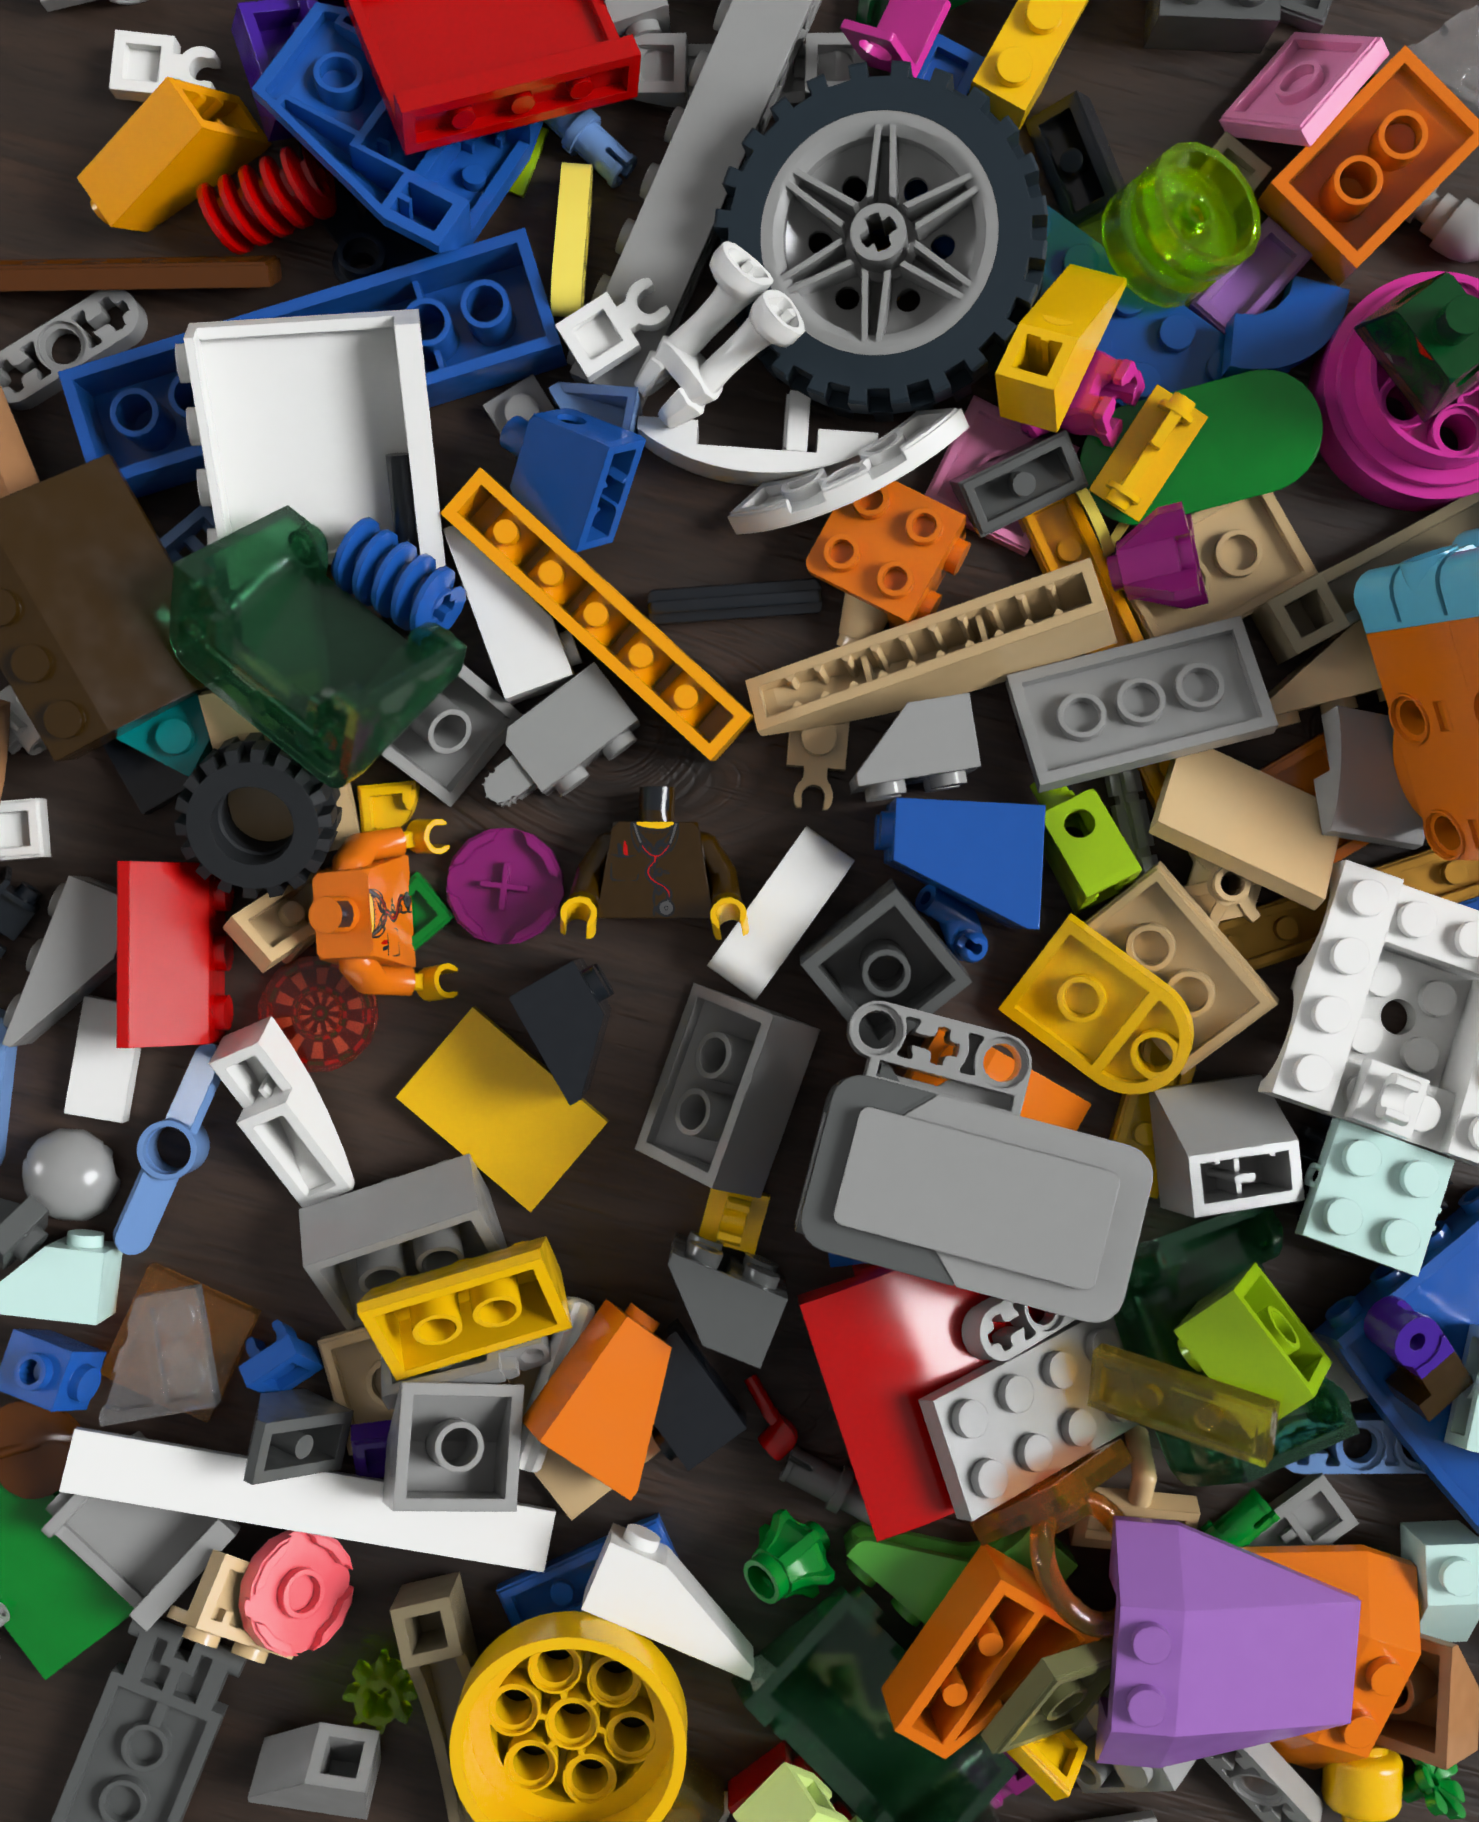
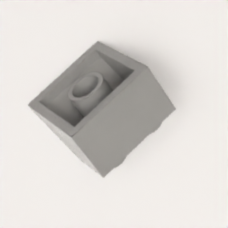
M412 634L343 716L342 720L370 747L451 807L505 743L508 726L522 717L523 714L436 641L424 643Z
M400 1381L387 1437L382 1502L392 1511L517 1512L524 1385Z

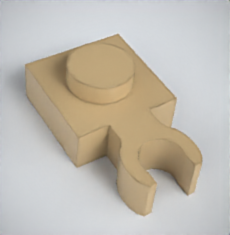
M850 721L789 732L786 767L803 768V778L797 784L793 796L794 805L797 809L802 808V793L808 787H817L824 794L822 811H827L830 808L833 800V791L827 780L828 770L843 772L846 770Z

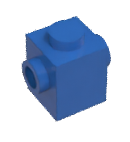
M13 1329L0 1365V1391L51 1412L87 1410L90 1399L95 1395L100 1386L101 1368L107 1352L51 1330Z

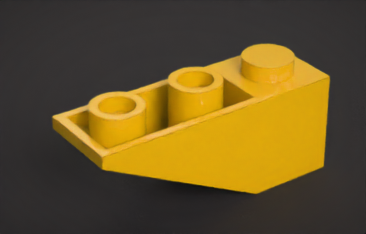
M1069 264L1019 322L995 372L1000 417L1051 432H1058L1127 285V278L1074 264Z

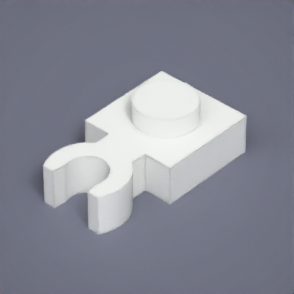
M115 30L109 90L116 99L145 102L166 77L216 90L212 82L196 80V75L201 69L206 67L220 69L221 61L214 50L204 46L192 47L181 54V45L175 36Z
M643 278L632 284L626 294L625 302L617 307L608 292H605L555 324L559 334L590 383L641 351L640 344L635 338L634 333L639 330L657 331L666 326L671 320V312L667 305L651 314L644 313L639 309L640 301L655 291L650 278Z

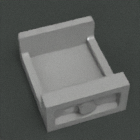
M140 1431L131 1435L146 1438ZM60 1492L45 1508L53 1517L41 1531L49 1539L53 1535L59 1537L134 1608L129 1616L147 1632L203 1572L213 1549L221 1552L237 1535L241 1526L236 1521Z

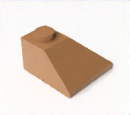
M1420 1633L1421 1655L1375 1745L1447 1770L1478 1750L1479 1686L1457 1644Z

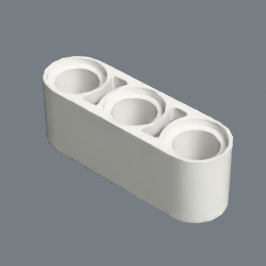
M806 826L747 908L749 933L743 936L741 924L737 922L707 966L756 1000L855 860Z

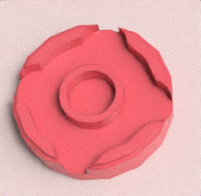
M286 1530L269 1539L251 1558L241 1580L238 1608L243 1628L256 1645L285 1657L299 1656L297 1653H302L308 1649L314 1651L325 1645L339 1630L352 1604L354 1586L349 1585V1570L353 1571L351 1559L340 1542L332 1537Z

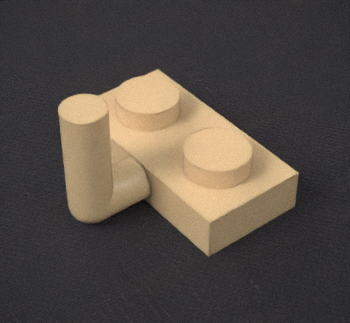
M1137 1425L1124 1434L1132 1472L1129 1489L1078 1485L1068 1526L1071 1546L1111 1549L1113 1516L1175 1520L1197 1529L1201 1515L1197 1496L1154 1492L1157 1474L1148 1431L1145 1427Z

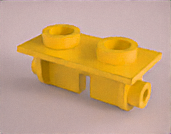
M1157 384L1088 491L1135 521L1140 522L1208 419V416L1194 408L1196 404L1188 397L1176 391L1172 394Z

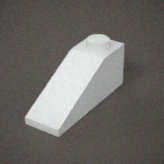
M452 525L444 528L443 532L505 700L511 705H515L559 689L575 677L572 666L583 662L573 635L568 630L560 632L553 618L456 527Z
M613 1523L585 1587L581 1610L750 1681L754 1672L752 1644L667 1545L660 1543V1537L646 1527L628 1524L627 1528Z

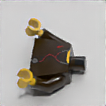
M639 787V822H614L612 831H606L596 837L576 869L569 899L562 905L560 910V932L565 935L567 924L574 919H581L587 922L586 939L593 938L596 933L597 907L598 918L711 919L713 934L718 940H722L720 926L728 920H735L741 924L743 936L749 933L747 911L741 902L735 866L716 836L700 831L698 822H675L674 787Z

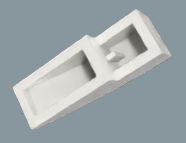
M269 1016L223 1036L209 1065L243 1108L236 1123L299 1205L304 1208L330 1197H337L352 1191L355 1180L329 1112L298 1054L274 1018Z

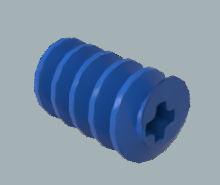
M370 517L362 518L352 526L339 544L331 563V574L337 587L348 594H354L355 598L363 604L373 606L374 610L383 617L392 618L394 624L403 630H411L413 636L424 643L435 642L444 636L455 623L466 601V590L462 586L453 588L455 572L447 566L436 569V559L427 553L417 557V547L408 541L399 543L398 535L389 529L380 531L379 523Z

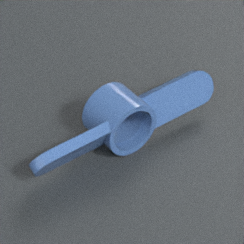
M217 1044L200 1045L196 1049L166 1118L147 1127L138 1140L137 1157L142 1168L113 1231L114 1243L118 1250L124 1254L136 1255L147 1249L179 1178L198 1169L205 1162L209 1154L210 1140L202 1122L221 1081L209 1065L218 1047ZM165 1127L179 1129L189 1140L191 1154L188 1163L183 1168H175L168 1165L159 1155L157 1141Z

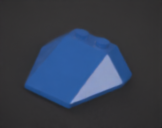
M320 2L314 4L252 87L253 97L384 226L438 254L458 250L460 247L475 242L530 161L544 122L540 121L405 155L347 8Z

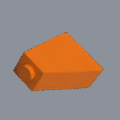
M606 1299L522 1417V1423L540 1443L631 1501L639 1488L672 1347L654 1333L661 1323L632 1302L624 1312Z

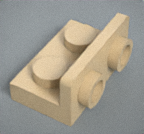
M213 1549L189 1609L186 1610L171 1605L167 1617L186 1624L182 1637L217 1649L221 1637L235 1641L231 1653L246 1659L265 1664L268 1654L272 1653L292 1660L293 1656L285 1657L256 1645L243 1628L238 1602L241 1580L250 1562Z

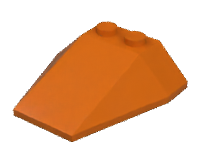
M1362 1544L1240 1547L1358 1596L1361 1600L1351 1724L1269 1743L1286 1762L1312 1770L1324 1768L1333 1763H1347L1368 1758L1421 1655L1416 1565L1411 1560Z

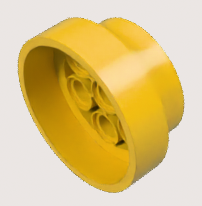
M585 1611L548 1613L513 1626L495 1639L471 1668L464 1683L452 1724L449 1745L450 1768L455 1788L466 1811L474 1822H662L679 1793L686 1766L688 1718L685 1697L679 1679L664 1654L647 1637ZM566 1650L571 1656L566 1659L557 1660L549 1657L545 1652ZM610 1661H618L629 1669L621 1673H613L606 1670L602 1665ZM519 1690L524 1692L529 1698L523 1701H515L508 1698L504 1692ZM575 1703L582 1705L587 1711L582 1714H571L565 1711L562 1706ZM627 1717H636L644 1721L645 1724L632 1728L625 1726L620 1721ZM525 1746H537L546 1753L530 1755L523 1751L522 1748ZM593 1759L601 1762L604 1766L591 1769L583 1766L580 1762Z

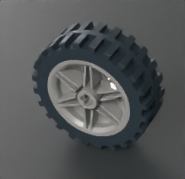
M895 60L891 62L890 76L870 77L867 62L848 65L849 81L828 87L823 73L806 81L811 96L795 107H792L786 96H783L770 108L775 123L764 135L752 127L741 143L747 155L741 169L738 170L732 166L728 167L722 183L728 195L725 210L716 209L714 230L720 238V245L725 241L735 243L755 258L770 273L774 280L767 290H779L789 297L798 309L804 322L805 332L793 344L786 348L771 344L756 354L767 371L780 384L784 382L791 389L811 398L810 404L812 406H815L816 402L832 408L835 415L853 419L854 413L873 415L876 422L894 421L893 414L934 410L933 405L950 397H954L955 401L958 402L972 393L971 385L986 373L989 377L995 374L1019 322L1040 298L1048 244L1046 195H1041L1039 187V168L1033 153L1025 155L1019 145L1020 130L1007 115L999 121L990 112V97L974 86L968 96L955 90L953 74L935 68L930 81L914 78L911 62ZM850 179H860L867 187L866 195L860 202L843 194V187ZM913 180L923 181L927 185L928 192L907 201L904 196L906 186ZM878 229H883L885 237L889 235L891 245L882 251H877L875 243L872 244L870 234ZM824 233L830 236L833 243L815 254L810 250L809 241L813 235ZM943 236L951 238L955 243L953 253L945 259H941L931 251L934 241ZM844 289L855 290L860 296L858 305L850 310L840 308L836 304L838 293ZM909 291L916 292L920 296L918 307L910 312L900 310L897 306L898 297L904 296ZM755 301L746 306L733 318L738 328L749 317L751 307Z

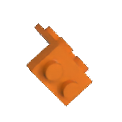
M894 481L853 503L832 511L807 556V570L812 576L887 613L890 629L909 623L910 621L936 613L942 600V595L936 592L946 572L955 576L962 566L971 546L970 542L964 540L966 538V515Z

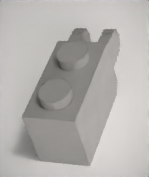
M595 662L508 726L505 744L513 755L495 767L494 773L489 772V776L484 777L485 783L482 785L486 793L485 798L496 802L497 805L501 804V807L504 808L505 805L511 807V804H517L516 801L518 799L523 800L537 788L547 796L557 790L562 797L578 787L590 776L585 767L602 754L610 761L636 742L637 738L632 732L641 726L637 717Z

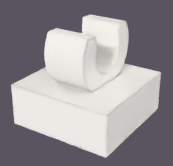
M1363 1059L1344 1117L1399 1138L1411 1139L1430 1080L1374 1059Z

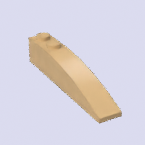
M1087 558L910 621L909 623L745 680L757 731L761 736L884 715L902 710L908 702L972 692L1005 682L1006 676L1009 674L1068 660L1118 642L1091 558Z

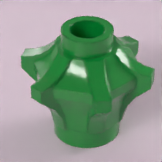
M778 1509L773 1513L771 1526L765 1523L759 1528L758 1548L753 1553L752 1558L744 1564V1577L751 1591L767 1604H775L780 1599L792 1595H801L811 1599L815 1598L819 1594L818 1585H829L835 1580V1571L830 1567L826 1559V1553L830 1550V1540L827 1533L814 1521H807L803 1524L796 1521L787 1509Z

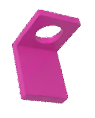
M890 0L877 28L844 19L840 29L860 58L867 62V66L891 73L892 60L911 62L912 75L914 78H917L948 14L951 3L949 0Z

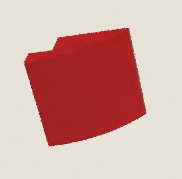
M866 1263L852 1265L855 1277L798 1295V1301L876 1541L879 1542L955 1513L918 1400L993 1361L981 1360L972 1356L967 1351L962 1340V1323L965 1315L972 1307L991 1296ZM1028 1306L1031 1318L1034 1322L1038 1323L1043 1318L1045 1311ZM993 1322L994 1329L988 1334L989 1342L993 1343L992 1335L1004 1326H1013L1011 1322Z

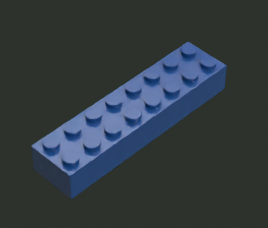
M525 227L460 247L458 250L437 254L224 320L419 309L429 408L515 382L532 374L537 375L567 365ZM185 333L58 372L85 462H90L107 454L112 455L136 498L197 480V469L205 468L202 445L191 446L187 430L186 408L195 407L191 383H180L176 367L175 344L184 343Z

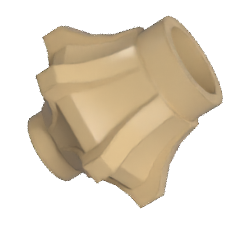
M1188 852L1193 861V866L1187 884L1183 887L1217 927L1222 920L1243 916L1250 923H1253L1261 916L1255 907L1261 885ZM1223 876H1227L1229 889L1223 891L1221 879Z

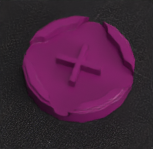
M515 828L488 829L468 839L453 856L448 870L447 902L457 922L475 938L497 945L523 943L543 933L558 916L565 895L563 870L553 850L537 836Z

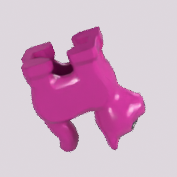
M1096 349L1060 428L1076 435H1093L1098 437L1104 446L1113 448L1123 428L1122 419L1112 417L1115 411L1116 399H1121L1127 405L1135 407L1145 388L1142 373L1137 370L1135 362L1129 359H1115L1107 353ZM1024 423L1020 424L1022 433L1030 438L1035 439L1051 432Z

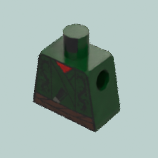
M1448 272L1406 288L1353 328L1423 422H1426L1479 381V299L1467 294L1455 277Z

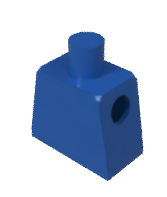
M570 408L535 413L529 421L521 416L511 418L502 429L500 445L518 457L510 484L512 496L574 552L613 542L646 439L639 434Z

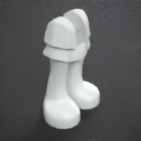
M725 241L715 250L709 264L713 277L718 283L714 291L702 306L670 336L663 335L657 350L649 351L635 379L634 385L638 387L643 397L650 396L658 391L672 377L679 384L680 388L674 392L658 412L660 419L669 428L678 427L702 415L705 405L718 399L723 391V385L757 353L771 344L786 348L805 332L804 322L791 299L779 290H767L774 281L770 273L755 258L735 243ZM755 301L746 321L706 360L699 352L738 313Z

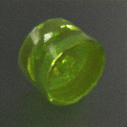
M1198 142L1177 143L1160 155L1143 170L1142 174L1109 199L1102 215V242L1110 265L1118 276L1127 278L1126 287L1144 301L1163 308L1185 306L1213 283L1220 280L1255 252L1261 236L1260 210L1253 190L1238 167L1218 150Z

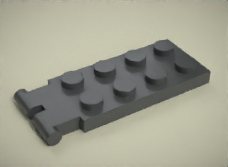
M159 1618L146 1632L133 1619L129 1626L128 1634L137 1637V1641L127 1664L119 1661L110 1673L51 1822H182L229 1706L218 1701L228 1675L239 1678L247 1659L231 1653L232 1647L220 1642L217 1649L196 1642L192 1652L181 1648L184 1640L182 1635L185 1628Z

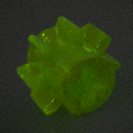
M387 1649L381 1650L377 1660L371 1666L366 1661L359 1659L352 1671V1675L357 1682L348 1684L343 1694L344 1701L354 1702L357 1714L353 1723L358 1725L365 1722L376 1726L380 1734L384 1733L387 1724L394 1718L406 1724L413 1711L411 1703L408 1701L418 1697L414 1684L410 1680L408 1670H403L401 1661L389 1657ZM384 1687L388 1689L387 1691L383 1692L382 1695L377 1693L381 1691Z

